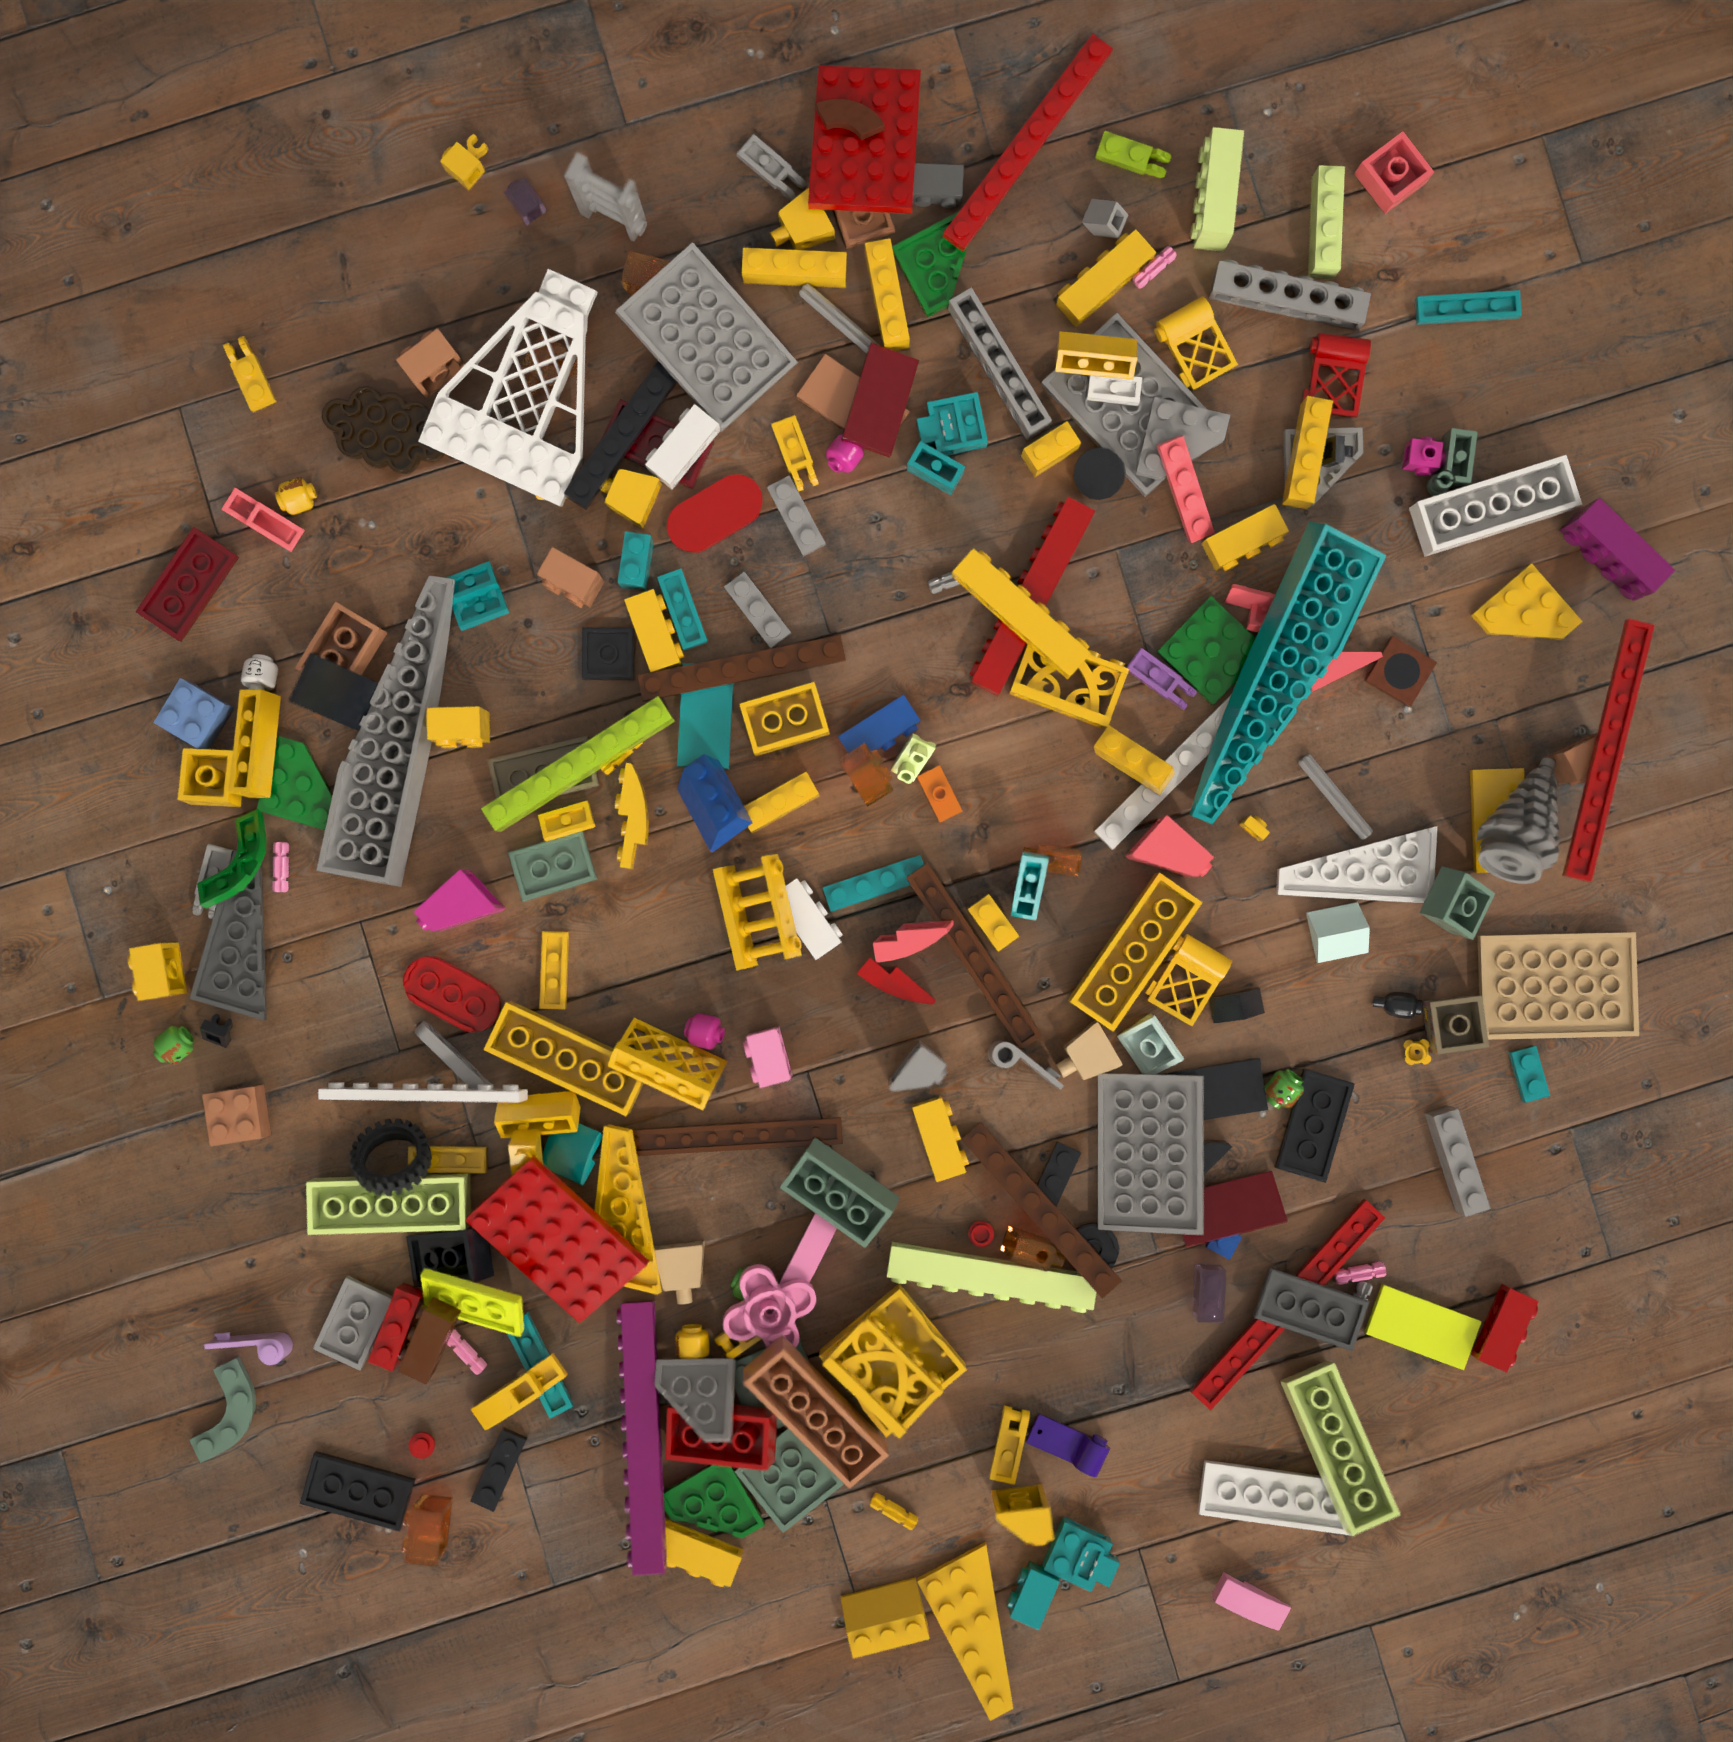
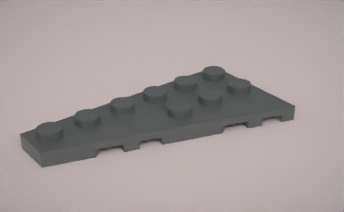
M233 850L230 863L234 859L237 850ZM261 864L258 872L243 891L217 904L189 999L264 1021L267 1020Z

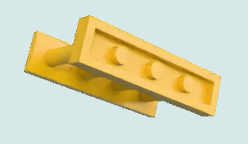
M778 854L761 857L763 865L736 872L735 865L713 869L736 971L758 966V957L783 952L785 959L802 955L801 941L797 936L783 877V864L779 860ZM761 876L766 877L769 891L742 897L739 882ZM771 901L775 916L748 922L745 907ZM777 926L781 942L760 947L753 946L751 932Z

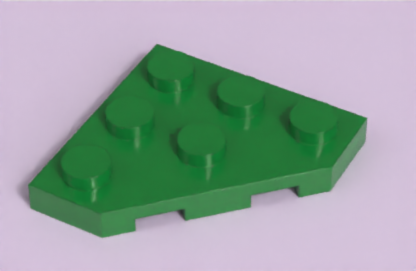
M959 212L892 246L894 257L927 318L949 306V300L953 297L967 248L962 252L942 237L944 231Z
M278 736L275 748L270 798H260L257 810L325 830L333 796L327 786L328 784L319 767L316 766L306 744Z
M708 1465L664 1491L665 1510L673 1521L688 1522L697 1525L696 1527L715 1532L717 1530L726 1532L742 1539L765 1526L762 1515L741 1479L734 1472V1467Z

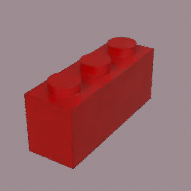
M404 1282L395 1289L368 1363L389 1371H393L400 1364L399 1356L409 1341L407 1337L416 1323L417 1313L424 1302L422 1289L414 1288V1286Z
M1501 1284L1470 1354L1477 1360L1507 1373L1509 1367H1513L1516 1362L1517 1349L1527 1337V1327L1530 1320H1533L1538 1312L1537 1304L1539 1301L1507 1285Z

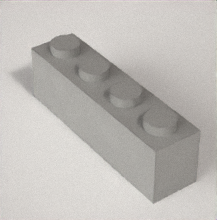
M1447 1106L1425 1113L1455 1211L1467 1217L1489 1210L1490 1206L1459 1109Z

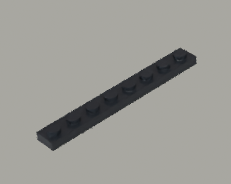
M657 361L565 490L564 496L583 509L587 510L676 385L677 381L659 361Z

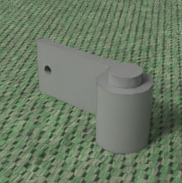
M998 1040L989 1046L987 1055L993 1064L1001 1068H1009L1020 1059L1054 1087L1061 1090L1064 1086L1056 1080L1057 1077L1060 1078L1056 1071L1051 1067L1044 1070L1013 1044Z

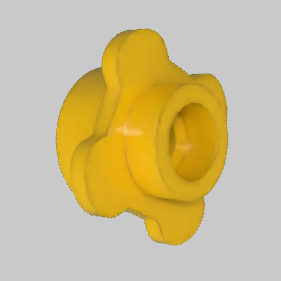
M1421 1039L1420 1041L1406 1040L1404 1042L1406 1063L1409 1065L1421 1062L1424 1065L1431 1062V1056L1428 1052L1430 1047L1429 1041L1426 1039ZM1415 1050H1419L1420 1054H1416Z

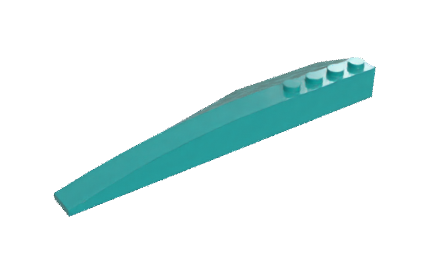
M1309 521L1233 689L1207 758L1189 815L1213 825L1233 798L1232 793L1239 785L1242 786L1247 779V773L1254 764L1257 765L1263 758L1262 753L1268 745L1272 746L1296 714L1297 706L1303 699L1306 700L1312 692L1310 690L1318 678H1323L1328 671L1327 666L1333 659H1337L1342 652L1385 560V554L1326 524Z

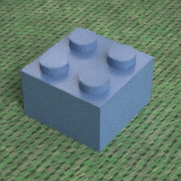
M180 678L154 723L197 749L210 750L235 707L191 681Z

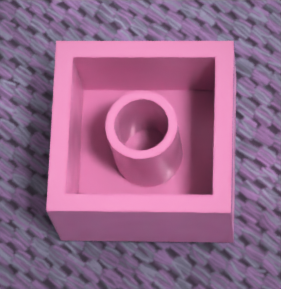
M776 1026L750 1033L743 1045L747 1058L752 1057L754 1065L750 1068L753 1082H758L760 1088L791 1080L793 1075L780 1027Z

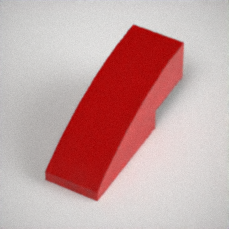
M869 957L857 971L859 976L873 986L898 998L931 1005L936 1001L897 966L889 974Z

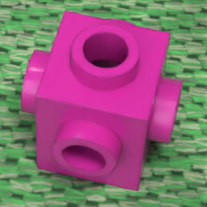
M1433 437L1412 438L1405 444L1402 470L1415 471V475L1430 476L1443 466L1445 461V451H1442L1443 442H1437Z

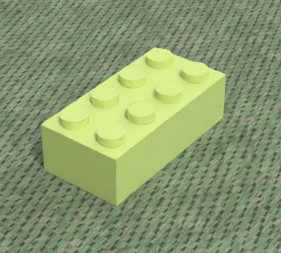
M1213 127L1209 137L1205 136L1203 147H1200L1198 163H1202L1196 178V188L1199 189L1198 198L1195 197L1193 214L1197 215L1195 223H1192L1190 239H1194V249L1224 252L1233 236L1244 130Z

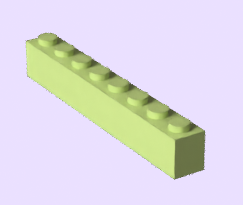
M891 1242L887 1277L891 1278L892 1282L906 1284L907 1280L917 1282V1286L932 1288V1285L943 1286V1290L949 1292H958V1289L968 1290V1294L974 1296H983L984 1293L994 1294V1298L1000 1300H1009V1297L1020 1298L1019 1301L1021 1303L1032 1305L1035 1304V1301L1045 1302L1047 1307L1060 1309L1061 1305L1070 1306L1072 1311L1086 1313L1087 1309L1094 1310L1096 1291L1078 1271Z

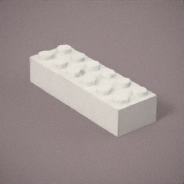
M1567 455L1418 501L1409 510L1424 557L1572 511L1582 505V501Z

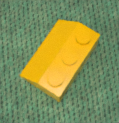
M1042 1484L991 1490L996 1519L1026 1543L1044 1545L1048 1540H1053L1050 1507Z
M916 1577L841 1596L845 1627L853 1658L930 1639L929 1627Z

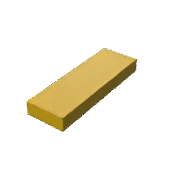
M542 931L539 1009H566L569 932Z
M408 1146V1165L415 1158V1146ZM430 1146L432 1160L430 1169H427L428 1173H487L488 1146Z

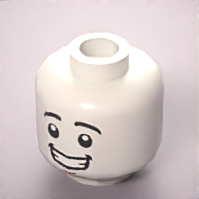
M255 654L244 662L241 682L248 690L262 689L271 691L276 685L278 666L271 657Z

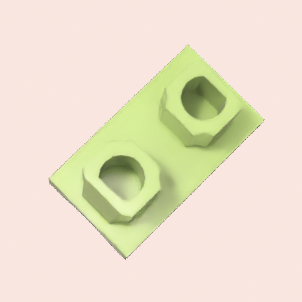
M913 733L892 764L891 771L897 774L899 780L911 784L936 749V744L924 741Z

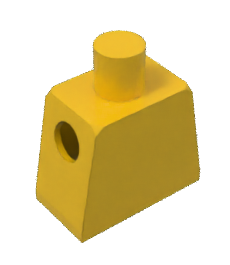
M809 188L778 212L781 227L770 232L771 238L777 247L790 240L795 250H804L835 239V229L825 211L808 208Z
M619 469L614 480L609 478L600 491L607 494L605 499L607 507L643 529L662 483L659 478Z

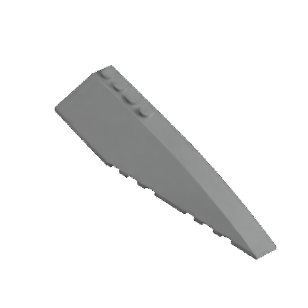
M429 576L415 604L416 610L412 619H408L405 626L406 632L401 642L397 643L393 651L395 655L391 664H387L370 700L371 707L367 715H363L359 724L361 728L355 740L352 739L348 747L350 751L346 760L341 762L338 769L316 871L391 886H402L432 741L427 740V708H438L451 622L454 579Z

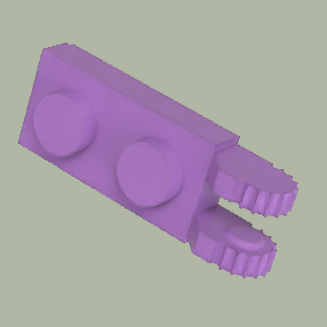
M1143 648L1137 651L1126 666L1131 675L1182 710H1185L1187 703L1172 693L1176 686L1188 696L1194 697L1197 693L1194 688L1182 680L1180 675Z

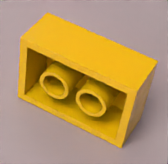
M815 682L740 703L755 756L830 735Z

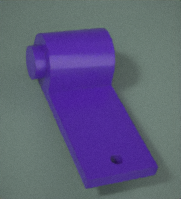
M1039 1413L1025 1440L1027 1444L1072 1463L1079 1471L1095 1478L1098 1476L1110 1451V1447L1107 1445L1108 1441L1097 1434H1093V1437Z

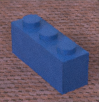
M902 695L838 736V739L854 764L856 765L860 762L864 765L875 758L873 753L880 748L886 751L897 744L895 739L902 734L908 737L918 730L916 725L920 723V719L906 697Z

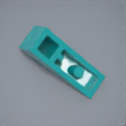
M1022 853L1011 916L1030 920L1037 919L1049 856Z

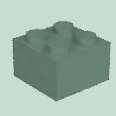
M1442 866L1419 913L1447 932L1473 940L1495 893L1466 872Z

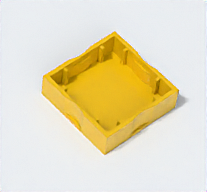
M897 1284L819 1351V1357L823 1361V1358L868 1314L871 1318L874 1315L878 1317L886 1326L884 1330L890 1336L895 1334L904 1343L902 1348L909 1354L915 1353L923 1361L922 1367L928 1373L932 1370L943 1381L941 1383L943 1390L967 1370L962 1358L900 1284ZM864 1332L859 1336L858 1345L862 1352L867 1351L865 1348L866 1339L869 1344L877 1342V1338L872 1332ZM852 1343L837 1357L840 1361L856 1354ZM885 1343L883 1344L882 1350L892 1351ZM884 1360L868 1361L872 1369V1378L868 1386L871 1391L880 1386H891L898 1389L899 1375L895 1362ZM860 1363L862 1370L858 1369L855 1372L856 1376L860 1378L864 1377L867 1373L863 1363ZM906 1364V1367H907V1375H910V1374H912V1373H915V1372ZM917 1380L914 1382V1387L920 1389V1391L913 1393L907 1390L908 1396L922 1398L927 1393V1386L923 1381ZM884 1392L881 1395V1399L883 1402H889V1395L895 1399L896 1395ZM859 1401L864 1412L883 1435L888 1437L892 1432ZM905 1401L898 1417L903 1420L916 1405Z

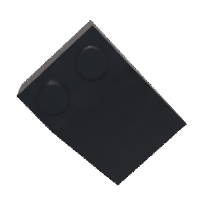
M471 1226L466 1230L432 1231L406 1236L414 1288L422 1287L421 1274L425 1268L474 1283L494 1276L490 1244Z

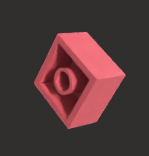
M1402 131L1361 162L1354 175L1384 214H1386L1425 185L1434 174V171Z

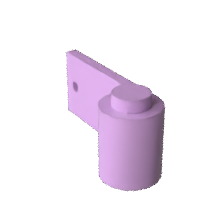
M230 1332L215 1333L214 1338L204 1344V1348L216 1349L257 1345L259 1359L266 1365H274L290 1354L293 1342L289 1335L282 1332L230 1336Z

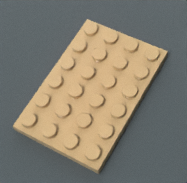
M1636 932L1477 936L1479 995H1482L1488 1040L1639 1036Z

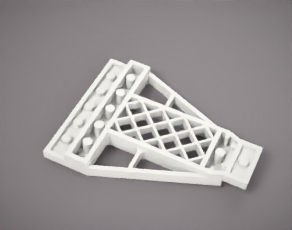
M548 269L539 292H535L438 392L419 442L562 507L566 499L564 492L580 471L584 461L585 343L588 315L598 292ZM530 320L537 322L536 324L527 327ZM544 326L561 334L549 339ZM515 327L498 371L491 372L478 366V363ZM540 327L545 341L532 345L527 332ZM524 336L528 347L518 351ZM568 337L573 339L571 344L569 342ZM564 338L568 352L555 356L551 343ZM547 345L551 359L539 363L534 350ZM530 352L535 365L522 370L517 357ZM576 357H578L577 409L574 410L559 403V398ZM565 358L563 365L560 369L558 360ZM514 360L518 372L508 375ZM554 363L558 376L545 380L541 367ZM473 368L493 378V384L480 411L449 398V393ZM537 369L541 383L529 387L524 374ZM520 376L524 390L512 394L507 381ZM555 382L553 389L550 393L548 385ZM504 385L508 396L497 400ZM544 387L548 400L536 405L531 392ZM527 394L531 407L519 412L514 398ZM510 400L515 414L502 418L497 405ZM545 407L540 417L537 409ZM556 407L576 415V451L574 454L543 440ZM493 409L495 411L497 419L491 417ZM533 411L538 425L526 429L521 416ZM517 418L521 430L504 422ZM535 431L533 436L528 433Z

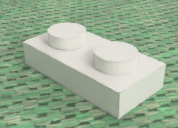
M1089 375L1087 400L1138 406L1142 377H1133L1132 380Z

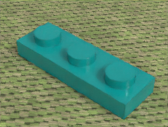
M682 569L658 576L657 579L683 650L686 651L708 643Z

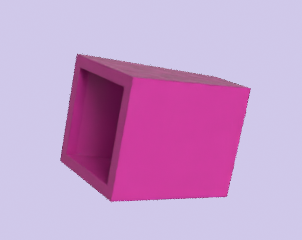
M460 869L420 905L414 913L418 917L416 922L425 931L428 929L430 931H444L500 913L505 907L471 870Z

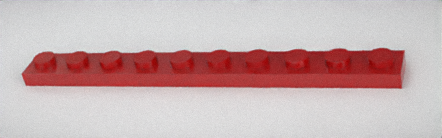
M1091 35L944 231L943 238L964 252L1112 54V47L1096 35Z
M1630 618L1624 622L1562 876L1592 882L1655 627L1654 624Z
M1363 1199L1299 1269L1295 1276L1325 1285L1380 1225L1385 1217L1367 1200ZM1255 1318L1192 1387L1190 1392L1211 1411L1285 1328Z

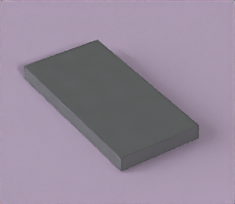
M1269 1267L1252 1316L1264 1322L1353 1351L1369 1301Z

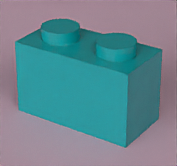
M920 441L907 463V471L952 496L964 475L965 466Z
M625 531L618 584L621 588L647 591L654 540L651 535Z
M1028 1561L1026 1568L1022 1567L1018 1574V1587L1015 1592L1012 1591L1010 1593L1006 1606L1009 1607L1010 1618L1039 1630L1060 1581L1059 1577L1044 1571L1042 1566Z

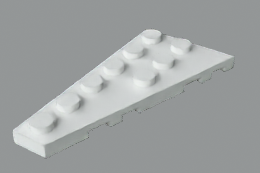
M1437 826L1277 869L1276 895L1424 903L1435 881Z

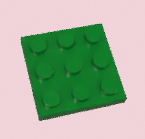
M1210 596L1156 653L1210 705H1214L1238 680L1255 637Z

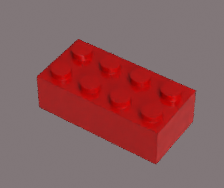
M670 1404L667 1407L665 1459L768 1471L775 1462L777 1416L769 1408L733 1404L731 1442H705Z

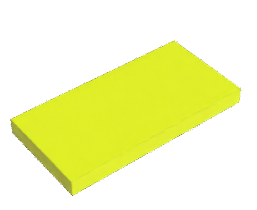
M426 1268L423 1270L421 1283L424 1305L427 1306L431 1299L435 1297L462 1310L458 1318L459 1320L521 1337L524 1331L522 1296Z
M1381 1284L1364 1333L1464 1370L1482 1321Z

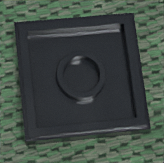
M582 627V679L634 680L635 629Z

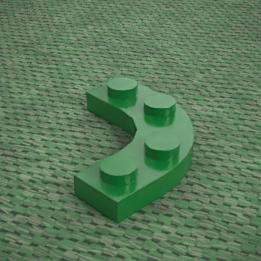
M256 809L235 819L238 849L228 867L197 883L199 902L204 908L207 909L243 891L258 872L267 852L263 813Z

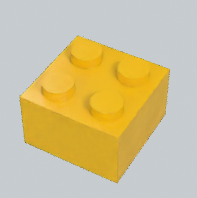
M481 707L427 708V740L435 742V746H441V748L446 749L457 748V744L465 745L468 748H481L483 743H490L489 712Z
M183 748L178 800L190 805L241 807L242 796L229 793L233 751Z
M179 942L159 943L129 949L128 965L133 970L134 975L132 989L138 1001L187 993Z

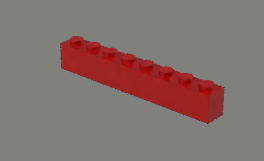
M1070 497L1067 498L1065 503L1059 502L1053 513V516L1057 517L1053 526L1047 525L1041 536L1045 540L1041 549L1036 547L1029 561L1033 562L1029 572L1023 570L1017 584L1023 586L1031 594L1029 598L1036 604L1040 602L1044 606L1047 605L1095 513V510ZM999 618L993 627L997 631L993 640L988 638L981 652L985 653L981 663L976 661L969 675L973 676L970 683L997 697L1026 645V642Z

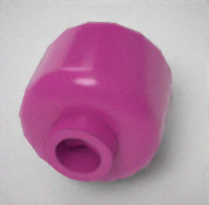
M840 434L826 449L828 466L837 473L840 471L850 473L863 458L864 451L855 444L842 441L843 434Z
M697 1013L690 1017L684 1029V1035L687 1037L689 1044L708 1050L713 1049L717 1043H721L725 1034V1029L722 1028L719 1018L703 1013Z

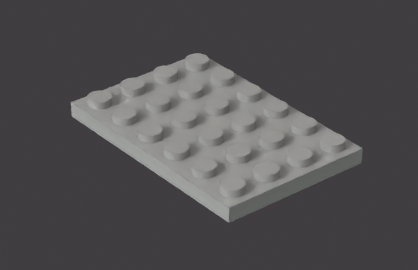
M693 242L616 310V314L696 404L719 423L721 432L798 363Z
M1116 313L1093 335L1137 339V362L1134 377H1142L1138 406L1087 400L1089 375L1055 372L1054 370L1041 382V386L1098 447L1111 449L1118 454L1125 465V476L1146 497L1167 478L1156 480L1135 474L1154 397L1203 409L1206 408L1123 318Z
M1102 1073L1098 1075V1230L1204 1234L1203 1075Z

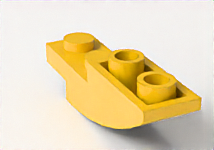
M626 763L625 768H621L619 783L623 784L621 794L617 793L615 800V809H619L618 814L628 816L627 821L622 823L621 836H625L623 847L619 846L617 862H621L620 867L633 869L637 844L648 845L649 813L645 790L640 776L633 764Z
M552 1353L473 1406L470 1410L484 1430H487L541 1396L547 1389L565 1378L568 1373L555 1354Z

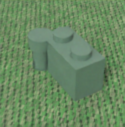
M1451 428L1442 436V451H1445V461L1443 466L1438 469V474L1432 476L1426 483V489L1430 495L1437 496L1445 493L1448 488L1459 489L1471 483L1478 431Z

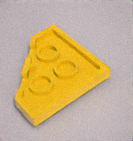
M1532 563L1471 614L1487 635H1512L1514 637H1539L1555 640L1563 639L1583 622Z

